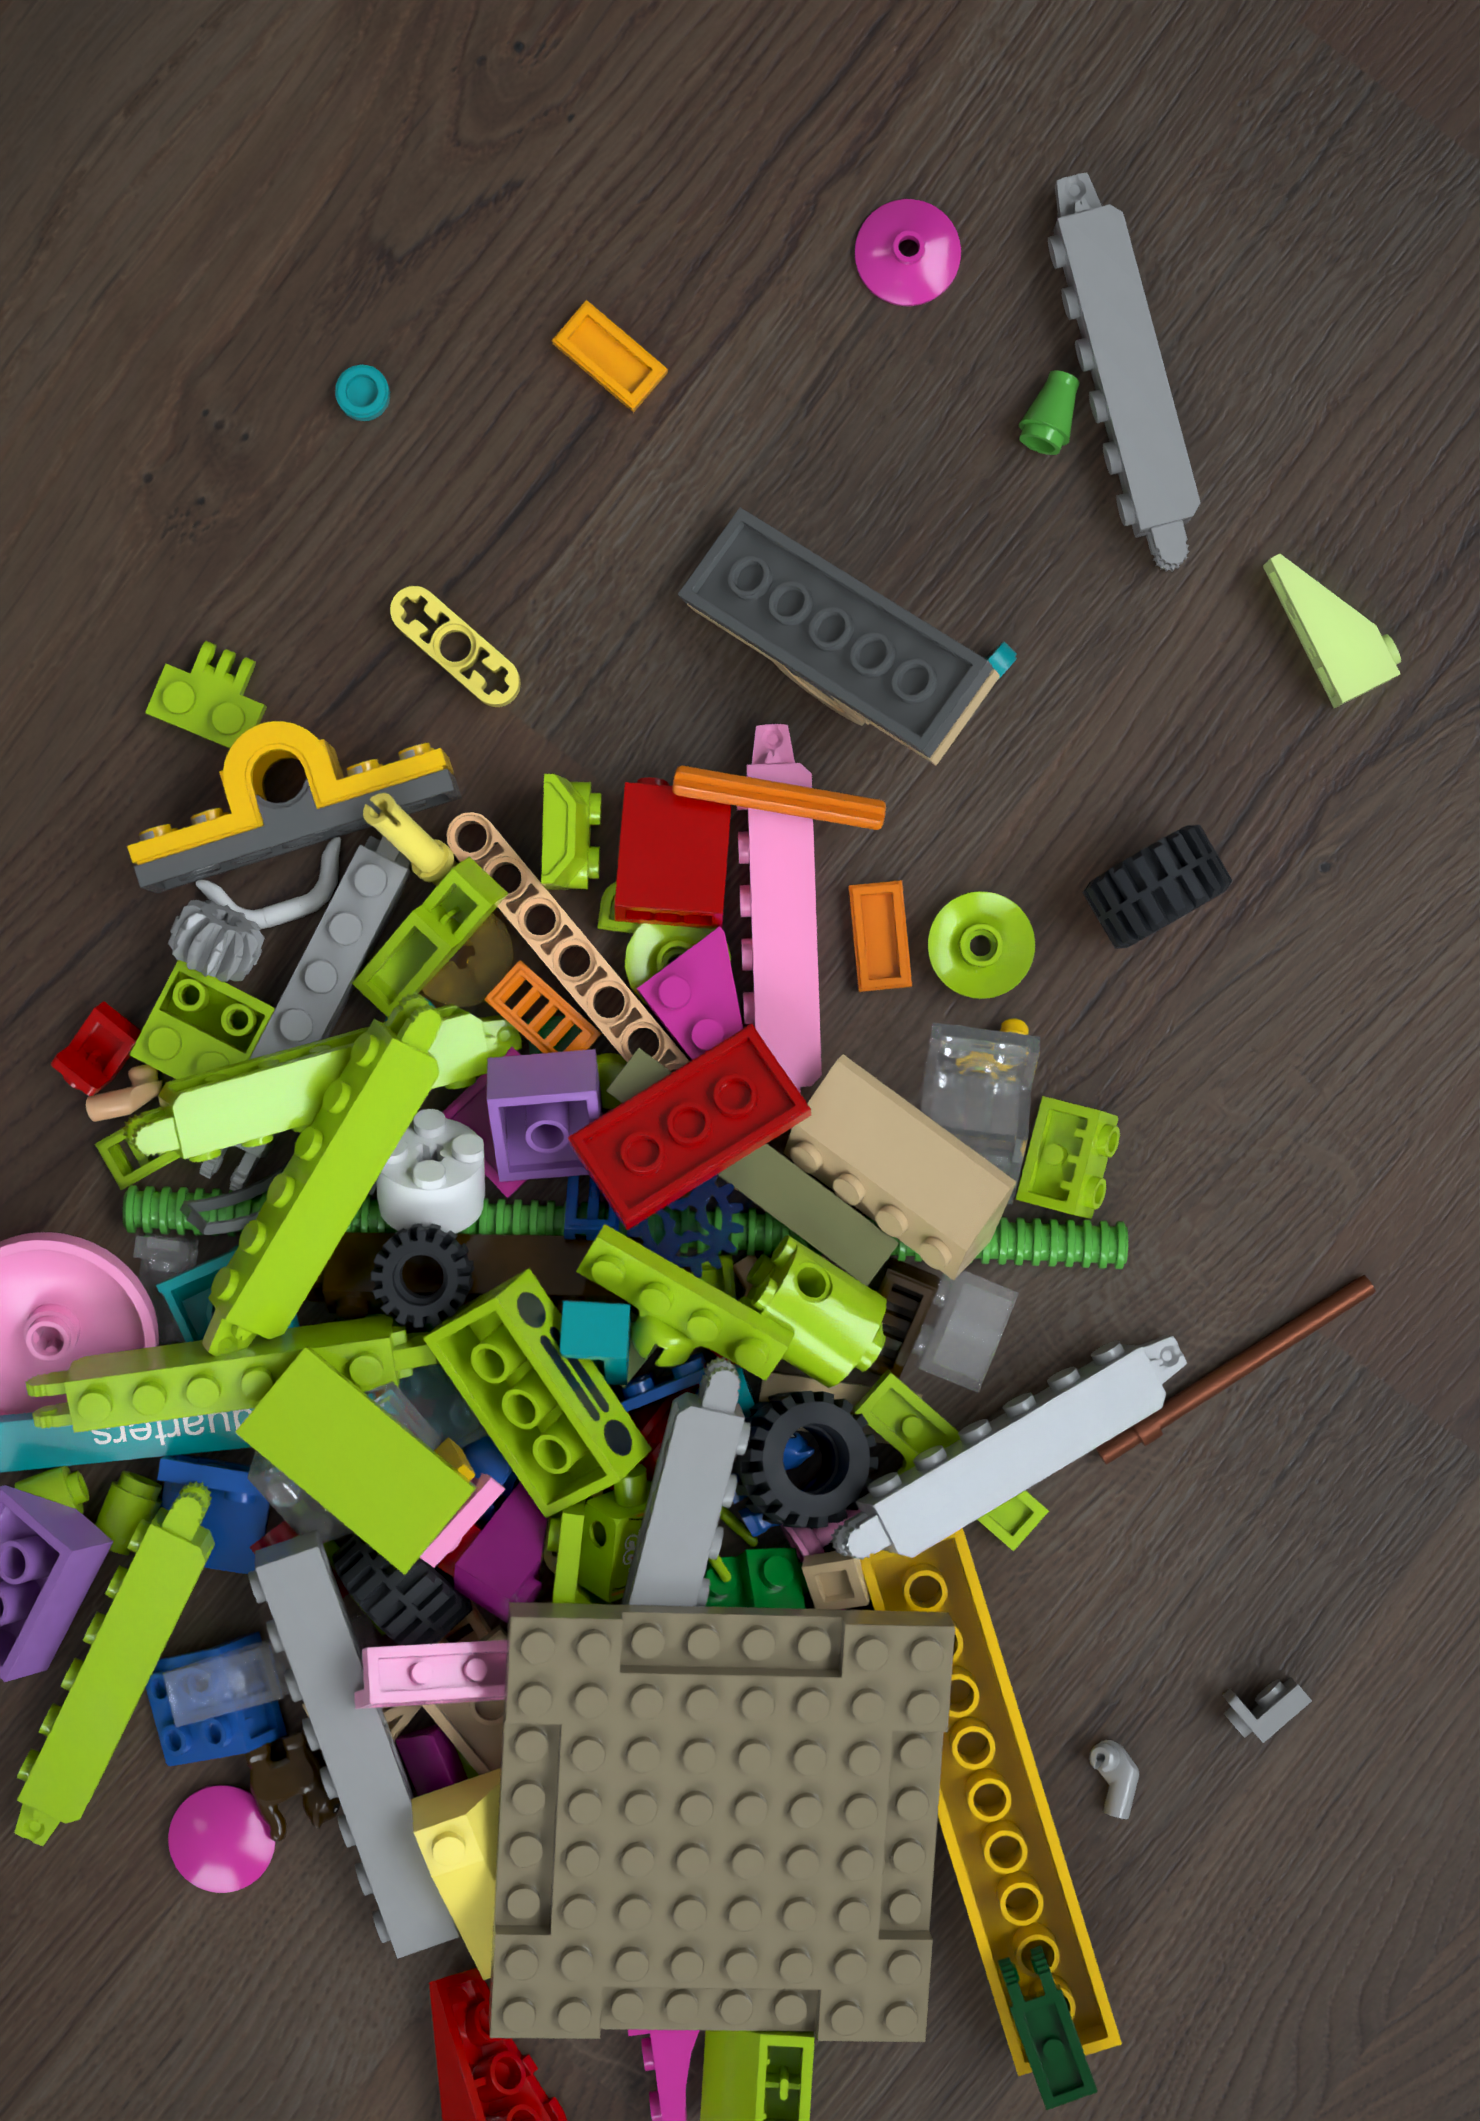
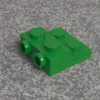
M796 1548L748 1549L738 1557H721L731 1574V1579L728 1582H723L709 1561L707 1562L704 1578L710 1579V1587L705 1607L805 1609L803 1595L807 1594L809 1589L802 1570L803 1562H798Z

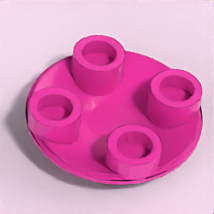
M229 1785L205 1786L189 1796L175 1812L168 1834L170 1855L180 1874L196 1887L216 1893L238 1891L255 1882L270 1864L276 1841L271 1840L269 1825L260 1815L253 1795L246 1790Z

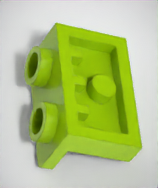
M1042 1096L1015 1200L1091 1219L1094 1210L1101 1206L1105 1197L1106 1181L1103 1176L1108 1157H1112L1116 1152L1120 1138V1130L1117 1127L1118 1116Z

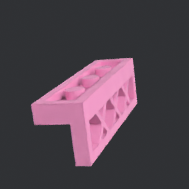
M507 1640L369 1647L362 1649L364 1689L354 1692L355 1709L504 1700Z

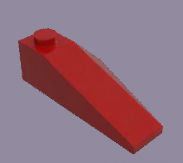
M470 1969L429 1982L442 2121H567L565 2112L556 2097L548 2098L534 2075L538 2067L530 2054L522 2055L512 2038H490V1989L478 1969Z

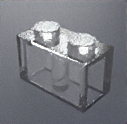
M963 1270L955 1280H952L943 1273L932 1302L939 1306L933 1324L930 1326L923 1323L911 1353L919 1356L916 1363L918 1369L979 1393L1019 1293L967 1270Z

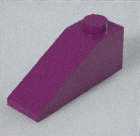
M521 1481L457 1561L454 1573V1588L459 1593L508 1623L509 1602L534 1603L543 1585L539 1581L549 1517H544Z

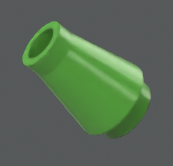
M1058 370L1049 373L1046 383L1019 423V427L1022 430L1019 439L1023 445L1042 454L1057 455L1060 453L1061 447L1069 443L1075 397L1080 384L1076 377Z

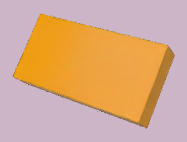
M587 300L552 340L553 345L633 413L668 373V369Z

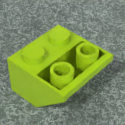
M178 960L130 1056L175 1079L250 1059L276 1008L226 982H221L213 976L208 975L204 977L201 972L188 969L186 962Z
M705 2030L700 2121H810L814 2031Z

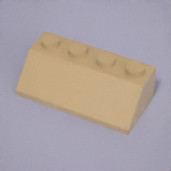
M843 1054L835 1062L807 1103L811 1108L812 1115L792 1127L784 1154L792 1159L794 1164L804 1172L812 1174L831 1188L846 1204L855 1206L875 1221L887 1235L896 1237L919 1254L927 1265L942 1271L952 1280H955L991 1241L1016 1185V1181Z

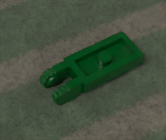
M1040 1945L1030 1949V1960L1035 1974L1040 1977L1044 1990L1023 1997L1019 1986L1020 1978L1015 1964L1011 1962L1009 1957L998 1960V1964L1011 1998L1008 2004L1047 2111L1097 2093L1098 2090L1060 1984L1055 1985L1045 1954Z

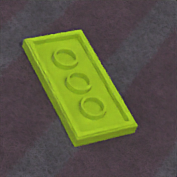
M306 1346L235 1431L244 1441L404 1575L412 1568L478 1488L309 1346Z

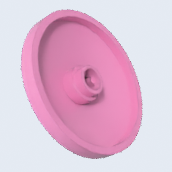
M53 1232L22 1234L0 1241V1415L35 1412L34 1410L47 1405L67 1402L66 1394L31 1397L28 1395L26 1381L32 1377L44 1373L49 1374L51 1372L69 1370L73 1361L84 1356L159 1346L157 1317L146 1289L132 1270L108 1250L79 1237Z

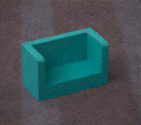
M563 1301L560 1341L561 1356L564 1358L591 1359L607 1384L627 1385L631 1337L630 1305Z

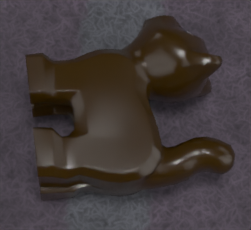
M304 1729L287 1734V1737L282 1738L286 1750L285 1757L278 1758L271 1754V1742L245 1753L247 1765L251 1769V1792L260 1815L269 1825V1834L272 1841L279 1842L286 1837L287 1823L279 1811L278 1805L298 1794L302 1795L303 1809L315 1829H320L322 1823L336 1817L341 1806L339 1797L329 1799L320 1773V1768H322L321 1761L316 1753L311 1750Z

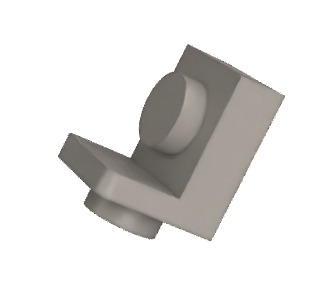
M1291 1677L1284 1683L1278 1679L1265 1687L1255 1698L1258 1706L1251 1712L1231 1689L1222 1695L1231 1705L1224 1712V1715L1244 1738L1251 1732H1254L1262 1743L1267 1741L1312 1702Z

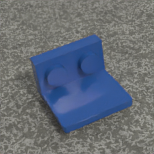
M699 1352L690 1355L684 1364L671 1368L673 1373L656 1380L653 1372L633 1378L625 1387L621 1388L622 1394L618 1395L617 1398L626 1412L698 1383L700 1385L702 1375L706 1374L704 1369L707 1368V1363H711V1359L716 1360L717 1356L705 1360L703 1353ZM699 1388L694 1390L695 1394H698Z
M183 1454L164 1456L160 1459L157 1480L164 1481L161 1507L170 1510L174 1500L180 1495L181 1489L190 1482L195 1483L197 1481L199 1484L203 1483L205 1487L208 1486V1491H211V1504L200 1526L210 1530L215 1546L204 1568L248 1574V1572L255 1570V1554L250 1549V1546L266 1535L276 1469Z
M259 1631L240 1635L209 1649L160 1658L146 1685L164 1758L168 1766L245 1754L287 1735Z

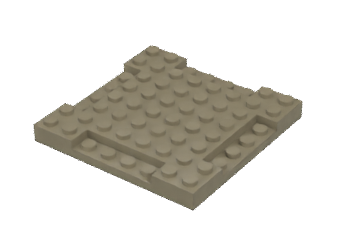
M509 1602L489 2000L490 2038L600 2039L601 2029L815 2031L817 2041L925 2042L933 1943L929 1930L944 1732H948L955 1625L949 1613Z

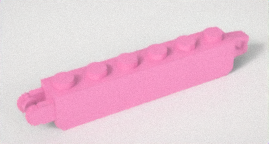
M765 724L756 726L752 765L746 766L747 777L812 788V773L801 763H795L788 725ZM737 806V810H748V831L738 832L739 864L749 863L750 885H740L741 917H751L752 938L741 939L742 971L753 970L754 992H743L744 1024H755V1029L801 1094L800 1087L812 1086L822 1075L813 819Z

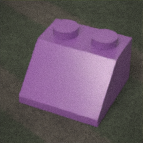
M596 1049L488 1058L487 1105L499 1182L589 1175L570 1146L567 1137L603 1116Z

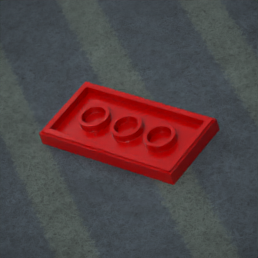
M750 1024L567 1138L570 1146L626 1230H629L812 1114L811 1108L755 1027Z

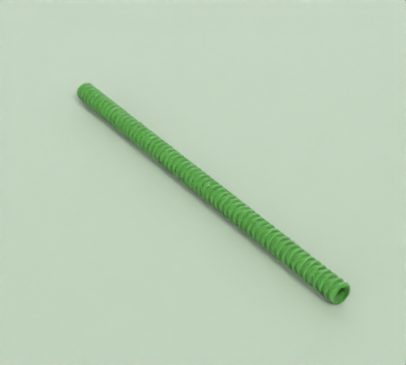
M130 1185L125 1192L123 1200V1225L128 1233H135L137 1228H143L145 1234H152L154 1229H159L161 1234L168 1235L171 1229H175L178 1235H186L187 1230H193L194 1235L202 1236L203 1234L194 1225L186 1220V1216L180 1211L183 1202L224 1194H222L220 1188H214L212 1193H206L204 1188H196L195 1193H189L187 1187H180L178 1192H172L171 1187L164 1186L161 1192L155 1191L153 1186H146L144 1191H139L138 1186ZM267 1191L262 1193V1195L232 1206L198 1213L207 1222L246 1216L261 1210L267 1199ZM368 1194L345 1232L396 1233L398 1231L388 1225L382 1218L378 1199H372V1195ZM484 1198V1206L480 1217L468 1228L455 1233L564 1236L566 1201L564 1206H556L555 1201L549 1200L547 1206L539 1205L538 1200H531L530 1205H523L521 1199H515L514 1204H506L505 1199H498L497 1204H489V1199ZM581 1202V1207L577 1208V1218L587 1219L588 1202ZM599 1202L598 1219L608 1220L609 1208H606L605 1202ZM667 1205L664 1210L657 1211L629 1230H626L621 1221L619 1226L621 1234L627 1237H641L653 1252L655 1247H663L664 1253H670L671 1248H680V1253H688V1248H697V1254H704L705 1249H713L714 1254L720 1255L721 1249L730 1250L731 1255H738V1250H747L748 1256H754L755 1251H764L765 1255L771 1256L772 1251H775L781 1240L788 1235L822 1257L820 1251L767 1211H765V1214L756 1213V1208H749L748 1213H740L739 1207H732V1212H723V1207L716 1206L715 1212L706 1211V1206H699L698 1211H689L688 1205H682L680 1211L673 1210L672 1205ZM865 1215V1218H867L869 1221H871L873 1224L879 1227L875 1221H873L871 1218ZM1001 1217L991 1241L975 1259H980L981 1264H989L990 1259H997L998 1265H1005L1007 1260H1014V1264L1018 1266L1023 1264V1260L1030 1261L1032 1266H1039L1040 1261H1047L1049 1267H1055L1057 1262H1064L1065 1267H1072L1074 1262H1080L1082 1268H1089L1090 1263H1097L1098 1268L1105 1269L1107 1263L1114 1264L1115 1269H1122L1127 1262L1128 1228L1125 1227L1124 1221H1117L1115 1226H1108L1107 1221L1101 1220L1098 1226H1092L1090 1220H1083L1082 1225H1075L1073 1219H1067L1065 1224H1058L1057 1219H1050L1048 1224H1041L1040 1218H1033L1032 1223H1025L1024 1218L1017 1217L1015 1223H1010L1007 1217ZM243 1229L229 1232L227 1235L229 1237H236L237 1232H242ZM576 1234V1236H586V1234ZM892 1237L899 1244L890 1256H897L898 1261H905L906 1256H914L915 1262L922 1261L919 1254L896 1237Z

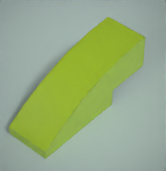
M469 856L454 866L422 905L409 914L352 984L389 1018L395 1006H399L398 1001L403 999L402 996L406 997L408 993L412 995L414 992L418 994L466 943L509 893Z

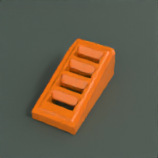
M521 960L515 964L484 999L542 1053L558 1052L553 1047L574 1024L582 1032L563 1052L588 1050L602 1035L601 1032ZM527 980L533 987L511 1010L505 1002ZM544 995L549 1002L527 1024L521 1018ZM560 1010L566 1015L565 1018L546 1039H543L538 1032Z

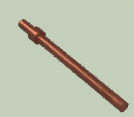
M1362 1275L1164 1402L1160 1410L1095 1449L1107 1465L1140 1443L1147 1446L1163 1435L1161 1431L1163 1428L1376 1293L1375 1288L1366 1275Z

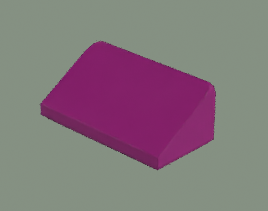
M438 1724L399 1736L395 1739L418 1796L468 1779L454 1744Z

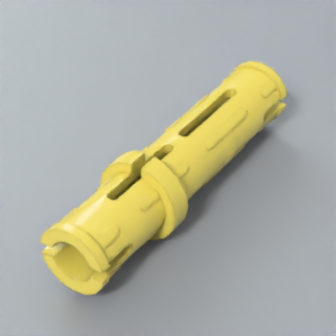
M379 793L371 797L369 800L381 810V813L378 815L366 804L363 810L364 819L368 824L374 826L411 862L413 872L420 879L422 878L425 882H432L437 887L448 872L458 864L454 860L452 850L442 841L433 840L389 794Z

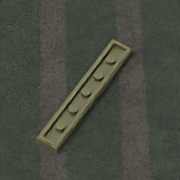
M638 1048L607 1089V1092L621 1103H624L672 1072ZM767 1143L717 1174L866 1286H868L899 1244V1242L887 1235Z

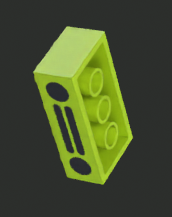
M527 1269L461 1306L451 1318L447 1317L442 1323L438 1324L423 1339L544 1517L548 1518L621 1481L652 1449L592 1360L564 1358L561 1356L562 1316L531 1270Z

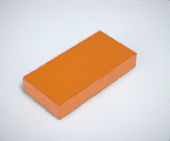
M902 880L849 885L858 992L912 987Z

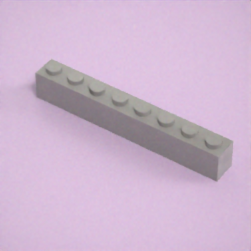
M318 1530L255 1551V1570L248 1572L250 1584L258 1604L267 1601L273 1616V1620L266 1622L270 1640L276 1653L285 1650L291 1669L284 1671L287 1686L293 1701L297 1702L303 1699L309 1718L302 1720L304 1732L311 1750L314 1751L321 1748L327 1766L320 1768L321 1778L329 1799L339 1797L344 1814L338 1816L339 1827L347 1848L356 1845L362 1862L355 1864V1869L364 1895L374 1893L379 1910L373 1912V1919L381 1942L391 1941L397 1959L458 1938L459 1931L431 1877L413 1833L411 1799L414 1796L382 1707L355 1709L354 1692L364 1689L362 1651Z

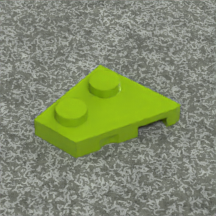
M585 1499L551 1516L547 1551L558 1552L552 1603H575L585 1515Z

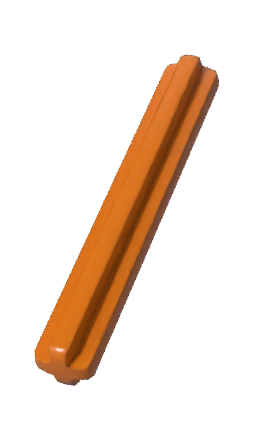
M682 765L678 766L675 771L672 787L673 793L678 796L874 830L881 829L886 813V803L878 799Z

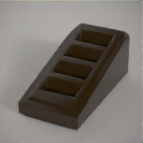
M895 1258L890 1259L877 1293L886 1298L887 1301L913 1311L914 1314L912 1318H909L886 1308L882 1323L906 1333L902 1339L883 1331V1335L886 1336L884 1346L898 1353L895 1359L879 1354L874 1363L867 1369L868 1371L882 1376L889 1369L895 1376L900 1378L937 1293L940 1281L938 1276L903 1261H898ZM896 1283L920 1293L921 1296L918 1298L892 1286Z

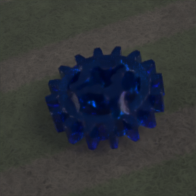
M717 1175L691 1190L688 1196L680 1197L667 1205L673 1210L676 1208L684 1211L688 1205L694 1206L696 1208L694 1218L700 1223V1227L708 1231L707 1234H703L697 1229L693 1231L689 1228H686L682 1234L676 1233L673 1230L676 1225L675 1220L663 1208L656 1212L657 1215L662 1217L665 1233L658 1244L654 1241L649 1231L648 1218L641 1221L639 1225L627 1230L628 1237L641 1236L644 1241L641 1244L642 1246L682 1269L683 1267L690 1266L694 1276L699 1278L702 1277L701 1264L706 1261L717 1270L722 1267L721 1261L717 1256L721 1249L726 1252L735 1253L737 1248L728 1240L730 1233H741L744 1230L743 1225L732 1221V1214L741 1211L743 1205L738 1202L728 1203L726 1197L735 1187L731 1182L717 1187L714 1184L717 1179ZM712 1195L717 1200L721 1210L722 1222L720 1229L708 1222L705 1206ZM700 1240L710 1246L703 1252L695 1255H675L684 1243Z

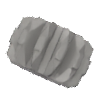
M190 900L188 905L184 906L180 915L176 916L170 930L172 934L168 944L173 950L172 954L177 960L186 962L188 969L197 970L204 977L209 975L221 982H227L229 979L232 981H243L253 965L257 964L262 953L261 946L265 938L259 931L260 927L256 922L246 919L244 913L236 912L230 909L228 905H218L212 900H205V902Z

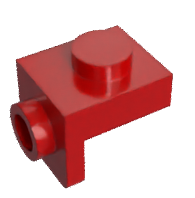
M103 1001L93 1009L71 1043L54 1057L51 1066L63 1075L64 1080L70 1086L82 1090L85 1094L92 1097L115 1079L129 1059L141 1030Z

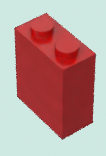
M646 777L638 779L637 783L625 782L614 905L615 921L717 929L720 926L722 928L732 805L678 796L673 793V786H669L667 781L659 778Z

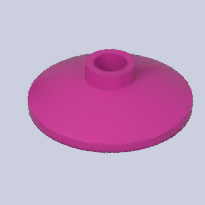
M915 199L895 200L876 209L861 226L855 244V263L863 283L878 298L898 306H917L939 297L953 282L961 260L960 239L951 220L937 207ZM904 240H913L917 243L919 251L912 257L904 256L899 251V244Z

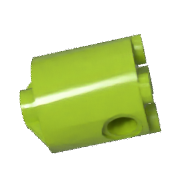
M788 1235L778 1244L771 1258L762 1254L757 1259L746 1279L747 1282L752 1284V1287L747 1297L743 1296L739 1299V1302L795 1334L789 1348L782 1357L783 1360L827 1388L838 1385L854 1367L864 1372L874 1363L886 1340L882 1328V1320L887 1304L886 1298Z

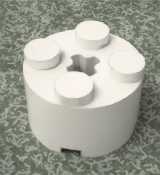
M426 1109L417 1112L376 1180L379 1210L384 1221L397 1231L403 1228L408 1229L413 1224L421 1223L423 1227H430L431 1224L440 1225V1230L446 1233L450 1230L458 1233L471 1226L480 1217L484 1206L485 1167L483 1139L468 1126L447 1119L439 1110Z

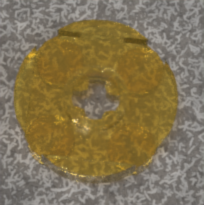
M491 913L464 944V946H473L475 949V956L467 958L468 967L458 969L454 961H448L422 989L430 999L446 1005L454 1004L458 1007H470L485 1002L486 996L511 970L514 961L512 938L505 924L495 914Z

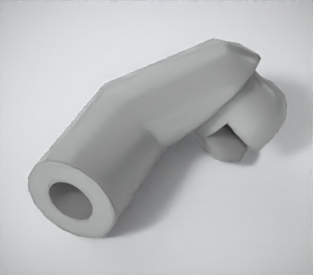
M1112 1740L1101 1741L1091 1749L1089 1760L1091 1766L1097 1769L1109 1784L1103 1812L1113 1817L1129 1819L1139 1779V1769L1122 1745Z

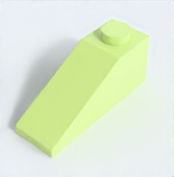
M1278 554L1270 558L1263 565L1334 708L1400 675L1396 665L1401 663V657L1394 641L1388 634L1381 636L1375 624L1283 555Z

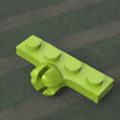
M606 1224L601 1228L576 1271L633 1304L639 1310V1315L630 1332L632 1342L636 1351L644 1359L648 1356L655 1343L664 1348L654 1364L658 1367L670 1368L682 1365L688 1360L695 1348L702 1346L713 1350L766 1381L789 1348L795 1335L793 1332L760 1315L755 1310Z
M889 1369L886 1370L852 1409L855 1414H862L867 1420L868 1425L903 1455L904 1460L902 1467L897 1472L898 1476L915 1466L913 1459L920 1453L942 1445L945 1449L960 1440L959 1431ZM1025 1490L977 1520L1014 1551L1045 1517L1049 1510Z

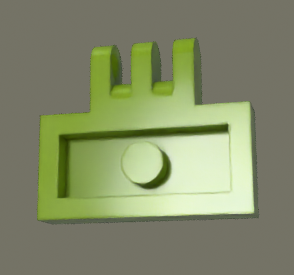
M205 641L191 673L165 664L145 713L230 749L244 732L260 724L267 707L243 696L256 661L245 657L239 666L236 676L232 675L230 670L235 661L236 653L225 649L215 668L210 663L215 655L216 644Z

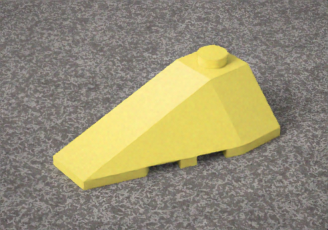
M501 1768L411 1799L413 1833L431 1877L483 1980L491 1978Z

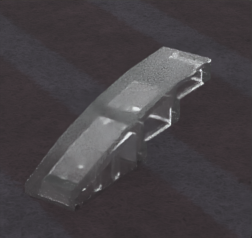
M364 1612L349 1616L361 1651L369 1647H378L371 1618ZM268 1639L162 1673L175 1727L283 1698V1695L290 1694L284 1671L291 1669L285 1650L276 1653L271 1640Z

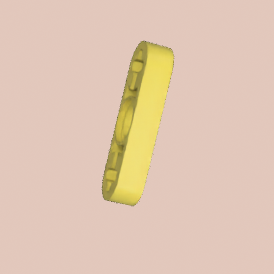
M409 586L400 590L394 596L391 602L390 613L397 628L482 703L491 707H502L508 705L517 697L521 681L515 666L430 591L419 586ZM422 599L427 601L428 603L425 605L424 611L436 624H438L441 615H445L450 620L436 629L429 644L423 641L422 637L428 635L430 631L421 622L413 620L409 625L403 622L407 616L403 605L408 600L414 604L419 603ZM452 632L465 634L471 642L469 655L458 662L445 659L440 650L443 638ZM481 650H485L490 655L481 662L491 672L497 674L502 669L508 672L505 682L509 688L504 694L497 690L491 692L490 695L486 694L483 690L486 688L487 683L484 677L476 670H473L470 679L462 675V672L470 669L477 662Z

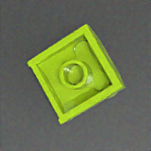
M544 774L541 884L547 890L588 889L589 878L599 879L600 847L590 846L591 825H601L602 794L591 793V782H569L567 779L556 774Z

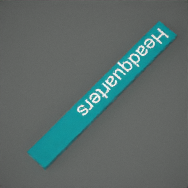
M378 1391L365 1393L380 1405ZM254 1408L74 1433L73 1425L37 1428L34 1425L32 1416L34 1412L0 1415V1473L250 1448L252 1446L237 1435L235 1431Z

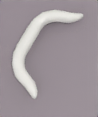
M335 837L327 844L321 856L318 882L310 892L300 897L279 902L262 909L248 910L237 906L220 886L208 880H197L196 886L208 900H212L218 905H228L230 909L244 913L245 918L256 922L260 929L271 928L303 918L318 911L326 904L338 884L341 839L340 837Z

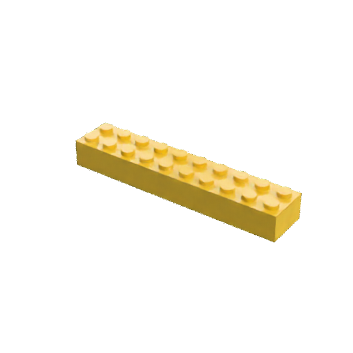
M963 1528L913 1558L881 1550L876 1554H870L869 1557L860 1559L863 1575L875 1611L948 1612L955 1625L948 1732H944L938 1818L1018 2076L1031 2073L1032 2069L1008 2004L1011 1998L998 1960L1009 1957L1016 1966L1023 1997L1044 1990L1040 1977L1035 1974L1030 1960V1949L1040 1945L1042 1946L1055 1985L1060 1984L1085 2056L1122 2045Z

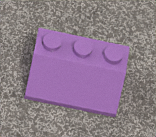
M7 1485L0 1486V1678L5 1682L48 1670L114 1542L77 1509Z

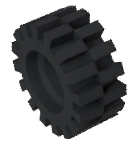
M421 1223L413 1224L408 1229L403 1228L399 1230L383 1245L374 1259L375 1267L371 1271V1281H375V1288L372 1290L375 1299L381 1298L384 1303L381 1309L387 1315L390 1312L397 1315L398 1317L395 1321L403 1325L409 1321L414 1322V1327L423 1328L427 1323H432L433 1326L442 1323L447 1317L451 1318L459 1310L472 1288L474 1264L473 1260L469 1261L467 1253L469 1249L465 1243L459 1244L456 1240L458 1235L451 1230L448 1233L441 1231L440 1225L431 1224L430 1227H423ZM416 1255H427L434 1258L440 1264L444 1279L441 1288L437 1292L430 1295H418L407 1288L403 1281L402 1270L409 1258Z

